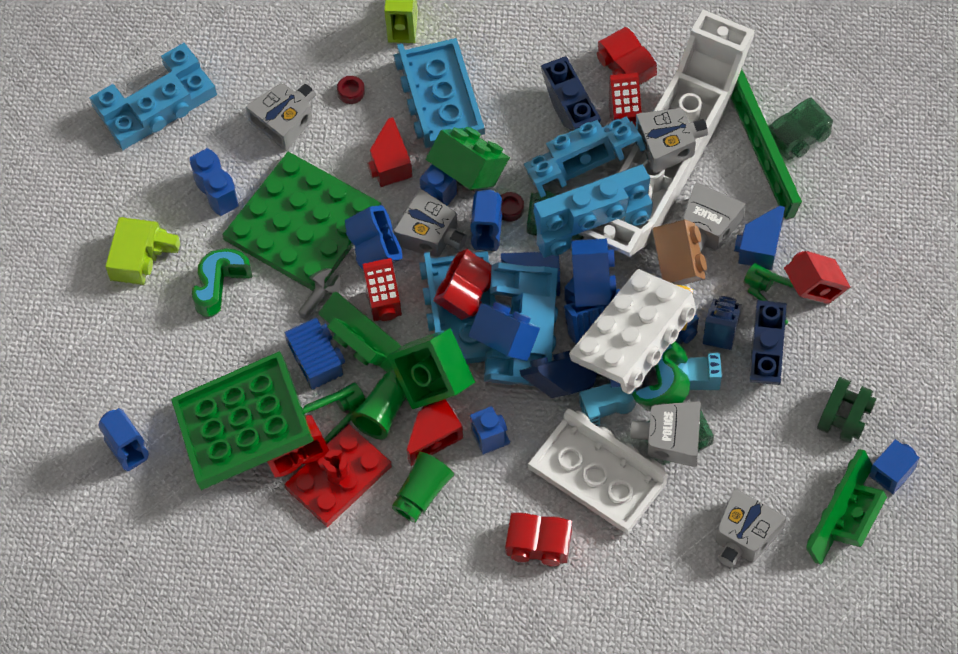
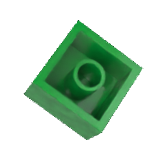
M454 127L453 129L441 130L425 160L468 189L473 190L494 187L510 157L502 153L503 148L498 144L490 141L487 143L481 139V134L471 127Z
M451 328L408 342L387 355L411 409L456 396L475 383Z

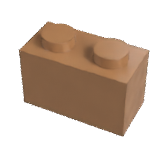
M684 219L652 228L663 280L675 285H685L706 279L704 271L707 270V264L699 247L701 233L695 223Z

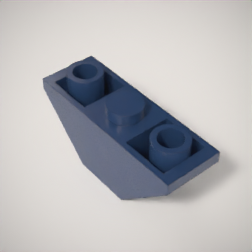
M567 56L541 65V71L552 105L564 127L573 131L588 122L598 120L599 123L601 122L598 112Z
M719 296V299L713 298L706 317L702 344L732 350L742 304L736 303L737 300L732 297Z
M757 300L751 349L750 382L780 385L787 303Z
M570 350L553 354L554 360L548 362L547 357L530 361L531 367L519 370L521 377L550 398L571 395L592 388L598 373L571 361Z

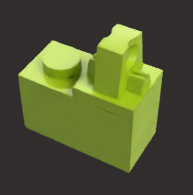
M385 0L384 12L388 43H415L418 14L417 0Z
M119 217L105 266L110 281L144 285L146 275H150L152 272L153 261H156L157 255H161L162 252L178 253L180 247L179 236L167 233V230L159 227L158 222Z

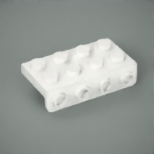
M637 269L569 353L571 361L620 383L622 391L631 394L636 387L642 384L645 375L652 366L660 361L667 347L676 341L679 332L685 324L694 318L696 306L692 292Z
M567 409L564 412L562 422L528 463V469L627 535L664 488L667 479L665 468L659 462L653 459L649 461L640 455L638 449L629 443L623 444L615 438L610 430L605 427H597L590 422V419L580 411L574 412L571 409Z

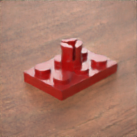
M350 424L327 444L329 451L323 457L314 462L306 463L284 484L285 489L326 527H329L392 467L391 461Z

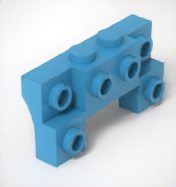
M185 43L161 55L163 66L169 72L168 74L127 98L122 96L114 84L89 97L92 107L105 123L122 151L148 135L162 130L167 124L177 118L186 116L189 111L217 96L215 85L201 69L198 59Z
M627 116L614 120L604 127L601 126L598 120H595L547 142L546 145L549 152L534 157L531 161L524 163V166L532 184H534L542 198L546 196L543 184L557 178L561 187L567 186L566 181L615 159L616 156L619 161L625 159L621 149L634 142L640 151L646 150V147L637 128L632 121H629Z
M643 164L534 203L533 212L537 227L536 244L543 258L563 254L571 248L573 235L619 219L628 224L639 226L648 219H651L653 202L648 195L650 176Z
M502 262L492 265L490 294L512 297L511 314H514V311L531 317L529 323L540 327L528 361L506 356L496 350L486 352L484 382L534 386L521 377L519 370L531 367L530 361L547 357L548 362L552 361V352L556 346V337L553 335L554 323L558 317V309L555 306L558 268L523 266Z

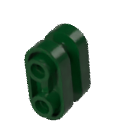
M839 377L821 415L817 429L829 433L832 426L842 430L839 439L851 443L853 438L859 440L866 424L861 422L864 413L871 414L877 398L872 397L874 390L864 386L861 387L858 394L848 390L851 381ZM843 401L853 404L847 419L837 415Z

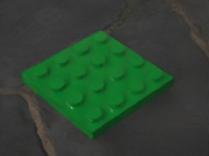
M288 151L222 236L224 241L314 291L315 281L309 277L322 269L330 268L332 271L325 277L324 282L326 283L354 246L347 237L345 220L368 207L382 204Z
M280 351L171 398L195 479L201 490L314 441L286 362Z

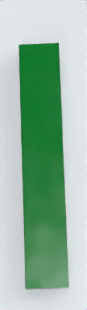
M741 68L731 100L778 206L785 207L783 217L785 219L794 218L802 200Z

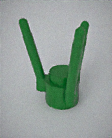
M756 263L750 267L744 278V283L750 286L747 293L753 295L758 300L768 301L760 291L767 292L774 281L794 288L790 279L777 275Z
M353 382L333 394L306 404L302 410L306 414L336 401L341 411H349L324 438L326 444H328L351 421V414L364 402L365 396L360 387Z

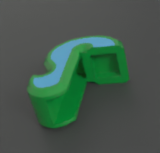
M225 248L212 250L202 257L198 264V277L202 287L196 285L192 288V298L196 311L204 317L215 316L221 311L224 277H253L247 256L238 250Z
M676 341L667 347L660 361L654 365L658 384L650 385L632 393L634 400L649 412H651V406L683 403L689 394L690 381L688 375L678 367L679 364L686 363L688 357L686 351Z

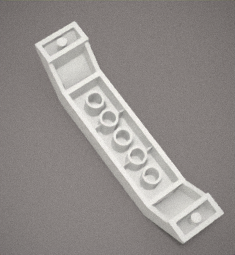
M702 10L691 29V34L678 69L654 111L681 108L684 110L688 122L704 119L708 135L695 139L696 146L693 157L655 174L652 172L645 151H640L635 143L619 173L643 164L650 176L648 195L653 202L651 219H648L639 226H634L617 219L579 233V235L588 239L607 238L609 248L629 257L654 241L652 228L662 226L727 109L755 30Z

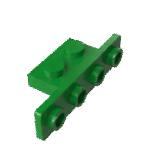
M333 292L319 311V315L329 323L327 327L335 333L332 338L343 347L347 348L349 345L356 352L353 356L364 365L368 366L371 363L380 366L387 373L389 371L394 372L387 355L402 346L340 293Z
M858 449L854 458L849 461L843 479L835 487L834 495L828 507L823 510L819 524L814 533L808 538L806 549L817 564L821 565L834 540L861 547L887 499L884 490L864 486L873 465L865 450Z

